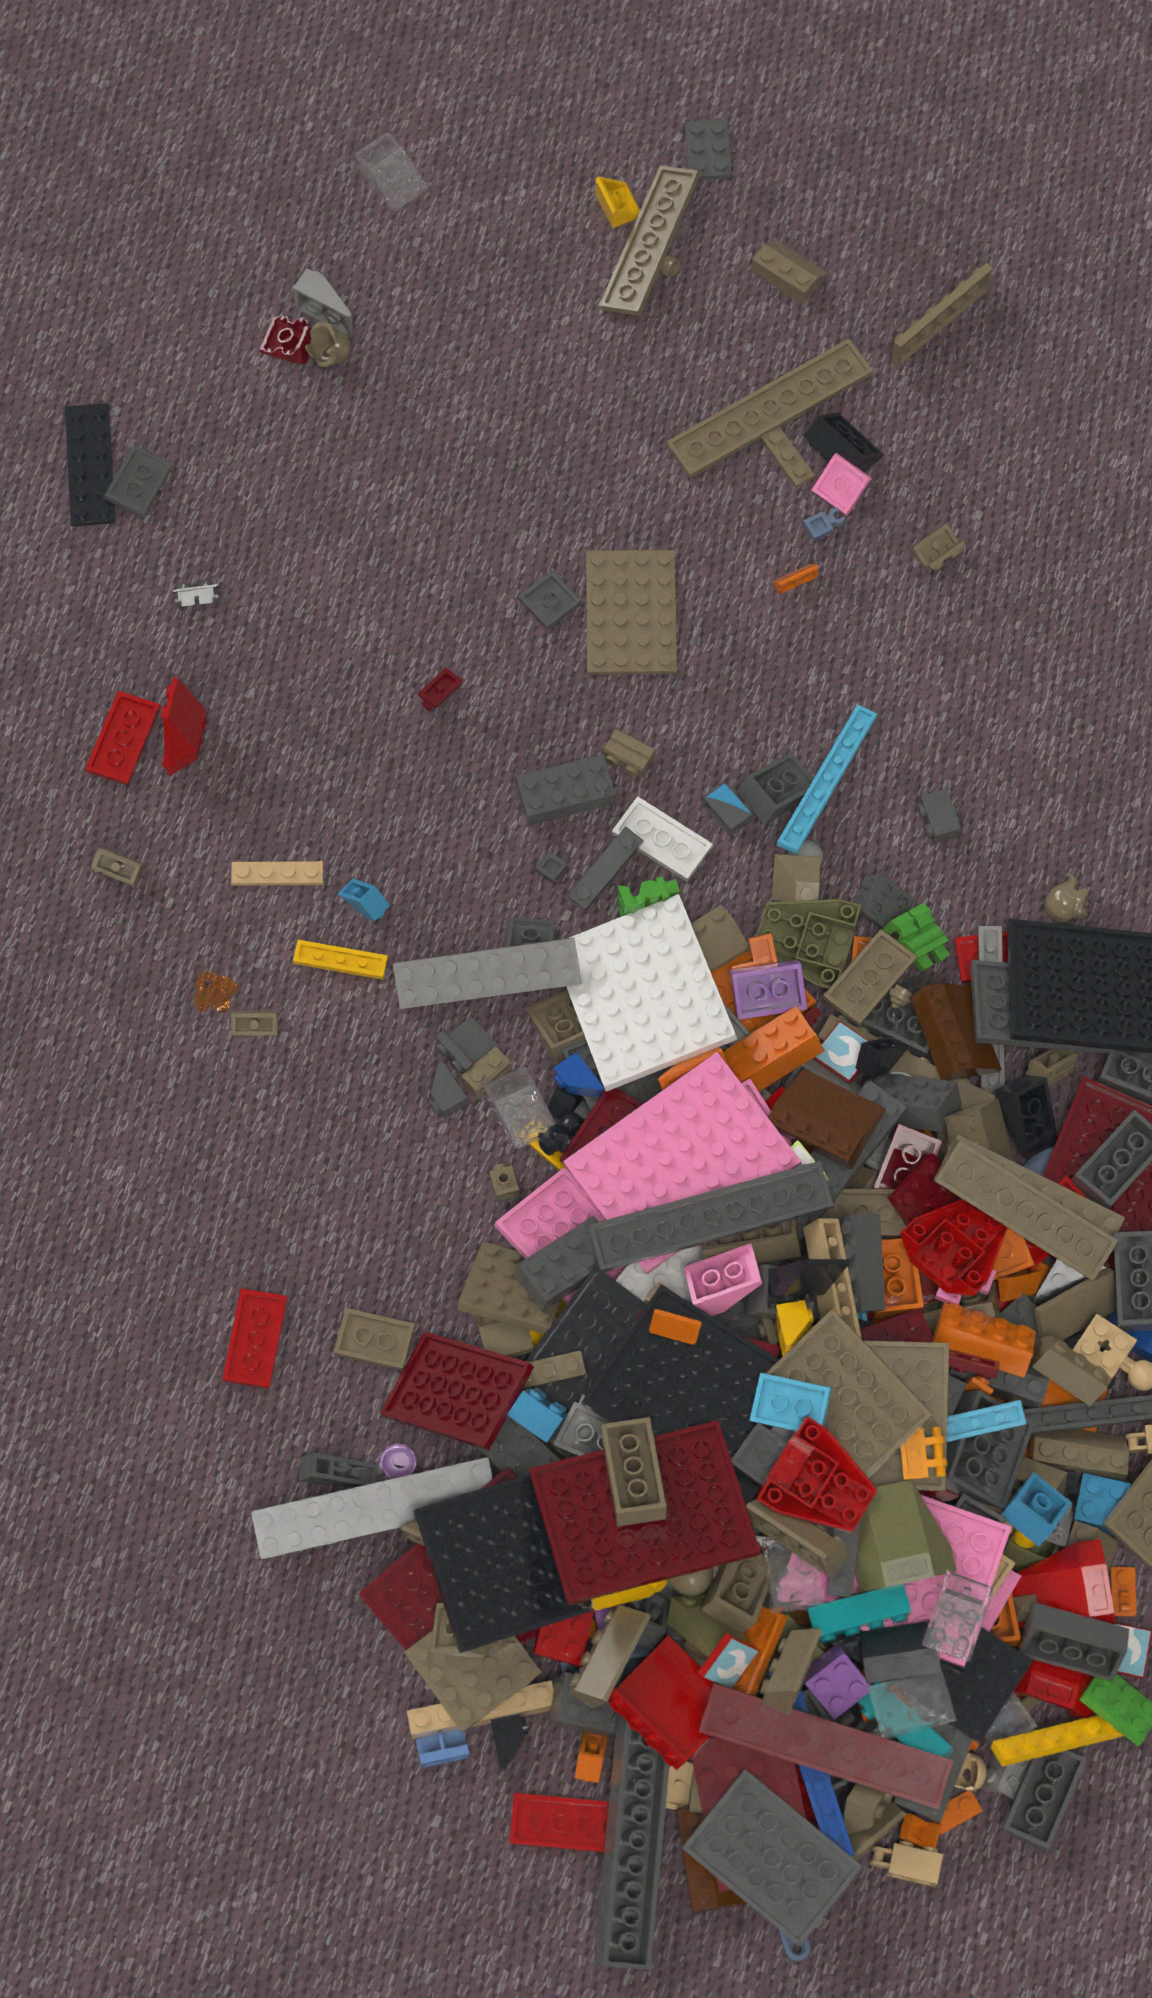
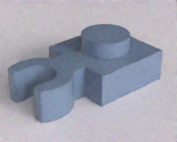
M833 508L827 516L822 511L803 520V525L814 542L833 533L834 528L832 526L839 527L845 523L844 517L840 519L834 518L835 515L839 514V508Z

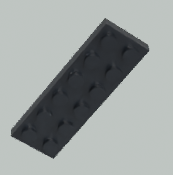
M109 403L65 406L71 527L114 524L115 506L104 499V495L113 481Z

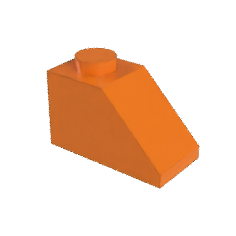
M584 1732L578 1755L576 1779L599 1783L608 1737Z

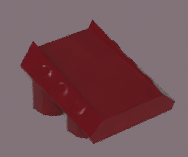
M274 316L261 345L260 353L302 365L307 364L309 354L305 348L307 344L311 343L310 330L313 327L309 325L305 318H298L293 322L286 316Z

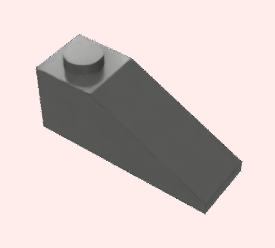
M313 1452L301 1457L299 1481L318 1485L359 1487L377 1482L378 1464Z

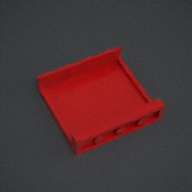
M668 1635L611 1693L607 1702L610 1704L611 1709L619 1713L627 1721L630 1728L637 1731L646 1740V1743L664 1758V1761L669 1766L678 1771L711 1736L699 1732L713 1684L716 1683L702 1678L697 1673L701 1667Z

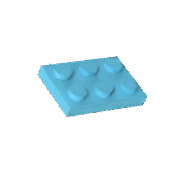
M760 1373L750 1421L796 1431L805 1417L808 1416L824 1426L832 1388Z

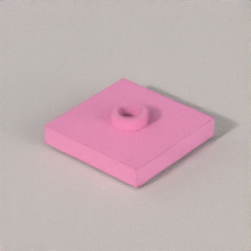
M835 453L812 491L834 507L839 508L845 515H848L872 478L838 453Z

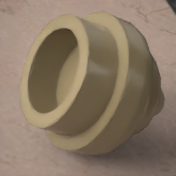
M666 255L660 269L661 274L667 277L675 276L680 269V261L673 255Z
M896 984L889 991L891 1008H899L900 1006L907 1005V1003L909 1004L912 993Z

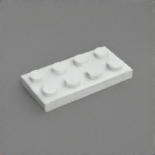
M638 796L612 830V835L617 837L625 826L628 827L644 841L637 851L688 882L713 847L711 842Z

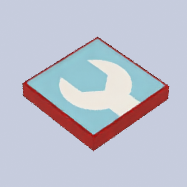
M839 1021L821 1044L825 1051L814 1057L813 1060L850 1084L860 1072L855 1067L861 1043L869 1040Z
M1116 1623L1118 1626L1129 1629L1127 1653L1116 1674L1144 1679L1152 1630Z
M726 1633L697 1673L702 1678L732 1689L760 1650L755 1645Z

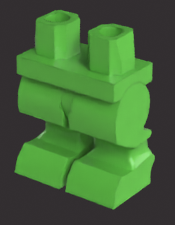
M663 876L656 878V881L648 880L642 882L640 892L635 897L631 895L630 888L618 886L617 906L621 917L630 913L634 914L642 908L660 901L664 902L670 897L680 894L676 879L664 882Z
M925 902L891 920L882 928L889 935L895 932L899 934L898 942L917 956L914 964L921 973L934 965L928 956L929 954L933 956L937 963L950 956L944 945L949 940L945 935L943 936L939 926L934 923L935 918L931 916V910Z

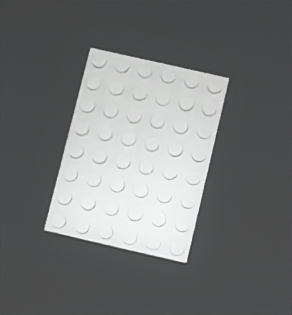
M679 894L670 897L664 902L660 901L642 908L634 914H627L569 937H575L582 983L566 987L606 1092L737 1040Z

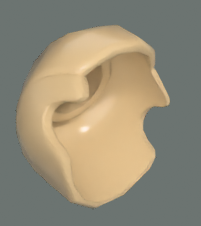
M967 1753L954 1787L966 1791H976L983 1786L987 1776L985 1762L980 1756ZM966 1768L971 1771L970 1781H966L962 1776Z

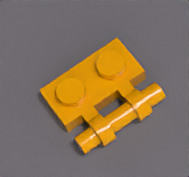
M932 1427V1437L926 1438L924 1428H920L901 1446L904 1480L929 1478L928 1468L936 1469V1477L946 1476L945 1467L948 1465L947 1458H944L943 1444H945V1437L942 1436L941 1427ZM933 1445L934 1459L927 1460L926 1446Z

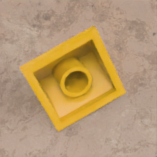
M598 176L596 178L595 194L612 228L636 220L640 209L626 182Z

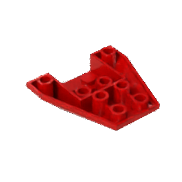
M173 677L172 684L167 686L166 698H168L166 706L163 705L161 711V719H164V756L162 767H165L167 775H173L198 759L207 721L205 708L189 686Z
M961 1199L914 1218L901 1231L900 1235L910 1263L942 1290L950 1294L974 1296L988 1282L1008 1228Z
M806 1416L788 1440L765 1478L756 1500L778 1514L852 1533L878 1490L831 1432Z
M1101 1539L1076 1542L1017 1573L1021 1577L1012 1592V1597L1036 1594L1038 1604L1116 1625ZM1026 1621L1018 1622V1627L1023 1628Z
M1032 1659V1664L1011 1695L1019 1699L1026 1695L1067 1709V1715L1078 1719L1093 1717L1094 1713L1093 1710L1079 1700L1091 1681L1092 1675Z

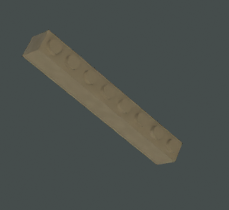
M830 1014L817 1036L822 1044L838 1022L841 1021L869 1041L884 1038L881 1036L876 1037L870 1034L866 1028L862 1026L856 1027L842 1016L836 1017ZM906 1050L889 1071L890 1074L892 1072H904L913 1077L941 1080L936 1066L932 1065L924 1057L918 1058L912 1055L909 1050ZM966 1078L951 1080L952 1082H958L962 1106L958 1111L995 1099L996 1097L990 1090L986 1088L980 1089Z

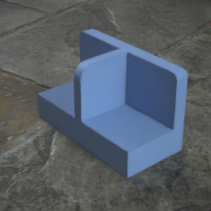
M460 1729L445 1733L438 1731V1734L416 1739L421 1768L470 1758L465 1732L462 1733Z

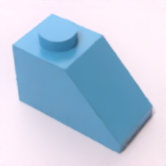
M354 878L338 893L343 900L362 916L373 921L381 918L385 910L390 906L375 886Z

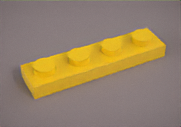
M297 940L293 964L382 980H384L388 955Z

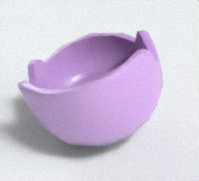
M395 1443L383 1451L380 1467L391 1479L411 1475L416 1469L417 1457L414 1451L406 1444ZM395 1465H401V1466H404V1467H403V1468H397Z

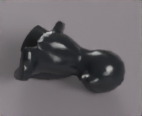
M567 1113L562 1117L559 1125L550 1126L545 1134L539 1132L538 1138L540 1140L538 1143L542 1151L548 1156L554 1155L555 1152L563 1153L567 1151L571 1141L570 1137L575 1136L584 1122L581 1116L577 1113Z

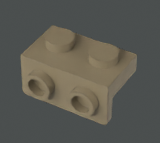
M945 523L910 548V550L925 571L930 569L935 571L945 564L943 561L946 558H953L961 553L960 548L965 543L963 540L958 541L948 524Z

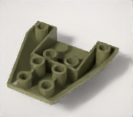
M841 899L766 902L756 936L771 933L779 963L798 960L801 963L803 979L814 986L829 990L844 972L855 936L861 905Z
M912 1480L876 1487L878 1491L859 1523L855 1572L860 1593L957 1572L952 1547Z

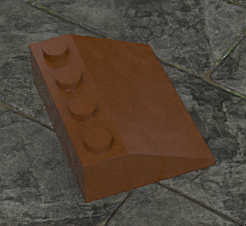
M948 983L927 985L921 987L911 997L941 1080L951 1081L996 1073L1002 1070L993 1045L975 1043L971 986Z
M803 1069L776 1101L768 1115V1119L781 1136L793 1142L799 1141L803 1147L852 1170L885 1113L886 1108Z
M689 1808L677 1810L676 1817L681 1849L704 1821L703 1813L690 1812ZM682 1849L692 1914L749 1905L732 1890L719 1893L716 1876Z

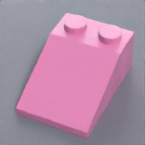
M752 1243L684 1266L693 1305L710 1316L725 1312L762 1284Z

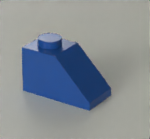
M577 1052L554 1067L553 1080L560 1089L564 1088L567 1093L600 1098L603 1094L604 1087Z

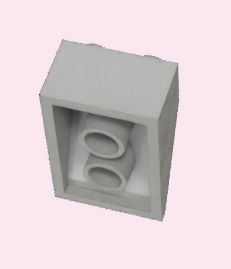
M306 269L293 288L295 308L320 322L328 321L329 324L333 325L334 329H338L345 335L352 337L353 324L351 312L320 272Z
M574 1402L553 1445L573 1457L604 1450L601 1438V1424L610 1422L587 1407Z

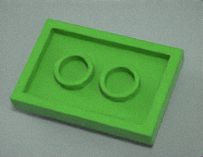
M1117 1674L1113 1681L1093 1676L1079 1699L1137 1746L1144 1741L1152 1726V1702Z

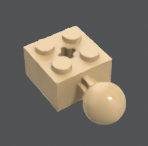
M1096 1314L1073 1351L1083 1354L1095 1366L1102 1367L1109 1374L1108 1385L1120 1368L1128 1374L1129 1382L1135 1389L1141 1391L1152 1389V1362L1147 1360L1135 1362L1127 1357L1137 1339ZM1100 1347H1103L1106 1350H1104V1352H1101L1099 1349Z

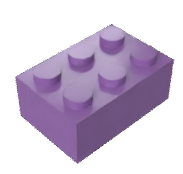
M798 960L729 970L735 1016L738 1020L785 1013L795 1006L799 1010L807 1009L802 967Z

